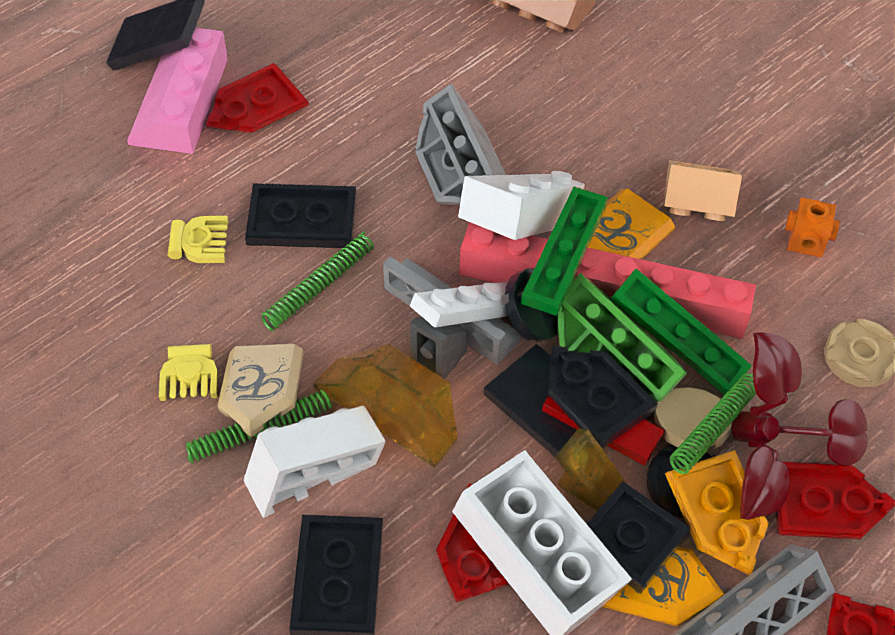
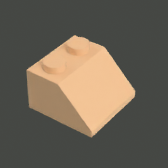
M669 160L663 204L666 207H670L669 213L690 216L692 210L705 212L704 218L725 221L726 216L735 217L742 174L733 169Z

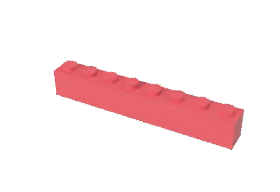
M469 222L460 248L459 275L492 283L506 282L519 271L535 268L548 239L529 236L513 240ZM587 248L574 279L580 273L583 274L611 298L627 277L635 269H638L713 333L743 339L751 316L756 289L755 284Z

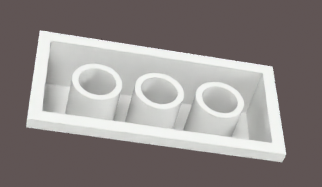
M525 450L464 490L452 511L550 635H568L632 580Z

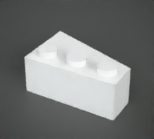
M552 171L551 174L465 176L458 217L513 240L552 231L573 186L584 189L585 184L572 180L571 174L562 171Z
M364 405L352 409L342 408L333 414L318 418L308 417L298 423L280 428L276 426L270 427L258 433L243 481L264 518L275 513L272 506L292 496H295L298 502L309 497L307 489L328 480L332 486L376 465L386 441Z

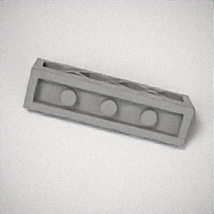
M390 256L383 262L384 289L409 306L415 293L452 288L408 258L400 263ZM499 318L460 324L468 331L467 345L497 365L520 342L521 335L516 329Z
M789 544L672 635H742L744 627L751 621L758 622L755 635H783L836 593L818 552ZM813 574L819 588L808 597H803L801 594L804 581ZM782 597L788 598L784 616L777 621L771 620L775 602Z

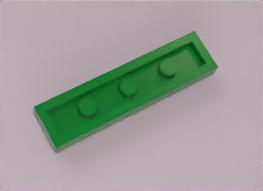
M573 186L525 287L521 304L555 316L558 315L606 209L608 197Z
M635 269L610 298L612 302L723 395L752 366L638 269Z

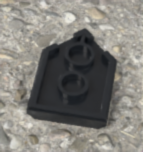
M552 345L547 394L598 448H604L650 416L657 408L658 403L607 352L590 350V353L568 351V347Z

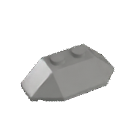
M449 84L424 103L422 111L424 117L419 128L415 153L439 204L460 205L465 176L506 174L482 124L452 84Z

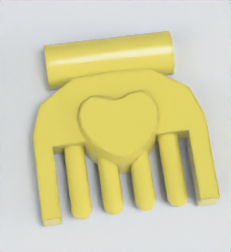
M199 216L192 218L186 225L182 220H173L170 230L168 257L174 260L180 259L183 251L188 260L192 262L225 263V249L209 247L225 246V240H212V238H226L227 234L225 232L210 231H226L229 223L228 216Z
M211 344L168 346L169 361L163 364L160 371V401L167 400V381H170L169 397L171 399L176 397L177 381L180 383L181 398L186 397L187 388H191V397H196L197 385L200 382L201 396L206 397L208 394V378H211V398H218V371L214 361L211 360Z

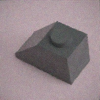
M422 316L414 318L410 323L411 365L442 383L467 352L468 331L460 324L435 328Z

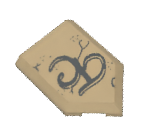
M296 344L235 346L229 352L218 401L219 411L226 417L235 420L246 434L253 437L264 429L263 424L278 414L283 416L295 408L304 355L303 349Z

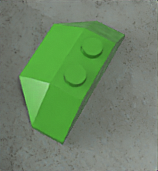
M580 273L573 280L558 312L559 345L568 347V351L590 353V350L607 352L656 402H661L686 376L687 372L668 350L638 322L612 302L610 297L588 278Z

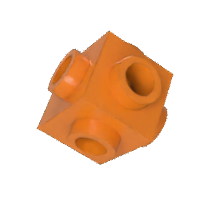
M801 197L797 210H790L785 225V230L790 231L787 250L822 258L828 241H835L838 234L840 220L834 219L836 205Z

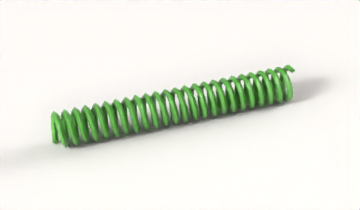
M362 232L361 235H358L357 238L349 242L345 248L334 254L333 258H330L329 261L321 265V268L313 271V274H310L308 278L297 284L296 288H292V291H289L287 295L280 298L279 302H275V305H271L270 309H266V312L262 313V321L270 331H274L267 323L266 315L272 326L279 328V324H283V320L287 321L288 317H292V313L296 314V310H300V306L304 307L305 303L308 304L309 300H313V296L317 297V293H321V289L325 290V286L329 287L330 283H334V279L337 280L338 276L346 273V269L349 270L350 266L358 263V259L362 260V256L365 257L366 253L374 250V244L365 236V232Z
M752 374L742 375L670 456V463L675 471L681 474L689 473V470L702 458L735 417L752 400L756 394L755 388L751 383L744 381L748 380L753 383V380L748 378H753ZM673 459H674L676 465H677L679 468H681V469H683V470H685V471L679 470V469L674 465ZM677 459H678L683 465H685L686 467H683L682 465H680L679 462L677 461Z
M321 389L319 393L314 392V395L309 394L308 398L303 396L302 400L297 399L295 408L301 420L304 419L301 406L306 417H310L306 402L313 416L316 415L312 401L317 412L321 414L322 411L317 397L323 411H327L323 396L329 409L333 408L330 398L324 390ZM293 408L290 411L294 417L295 422L298 423L299 419L297 417L295 408ZM287 412L285 415L288 422L293 424L290 412ZM276 415L273 419L277 427L280 428L281 424L278 415ZM279 415L283 426H287L284 415ZM273 419L268 421L270 427H274ZM267 422L263 424L265 430L269 428ZM234 423L233 427L228 425L227 429L223 427L221 431L216 430V434L211 432L210 437L205 434L204 439L199 436L198 441L196 439H193L192 443L187 441L186 448L189 462L193 464V455L196 461H199V453L205 459V451L211 457L210 447L213 453L217 455L216 444L219 451L223 452L221 440L227 450H229L227 438L231 447H235L233 436L237 444H241L239 434L243 442L246 443L247 439L241 426ZM247 434L248 439L252 441L253 438Z

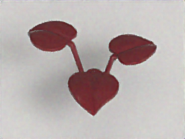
M764 332L753 333L755 342L753 383L757 396L765 404L751 406L750 411H741L732 421L731 426L733 437L737 441L748 442L749 447L756 448L748 458L741 493L740 519L746 520L775 513L784 505L789 492V472L787 466L783 462L777 461L778 452L766 445V443L774 440L779 433L829 436L827 443L828 457L834 463L846 466L857 463L863 457L868 442L865 414L860 405L853 400H839L832 406L828 417L829 429L780 426L778 420L766 412L785 404L788 401L787 393L794 392L799 388L802 377V365L799 354L791 343L778 335Z

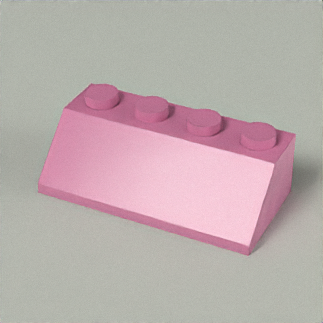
M195 27L188 47L161 56L128 137V145L188 154L194 153L228 60L223 31Z

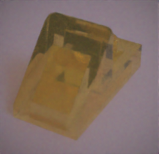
M577 429L556 456V459L565 470L557 484L596 511H598L622 481L626 483L588 429Z

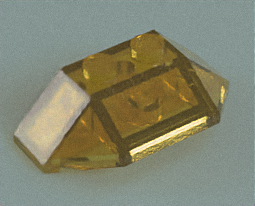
M390 344L337 358L313 384L316 390L319 392L321 389L324 390L331 400L343 408L352 409L364 405L381 433L434 468L458 441L450 382Z

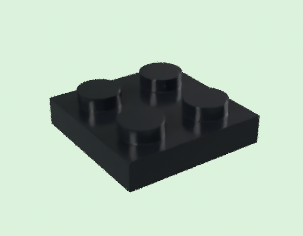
M623 481L587 522L588 527L632 578L628 585L640 594L688 536L690 527Z

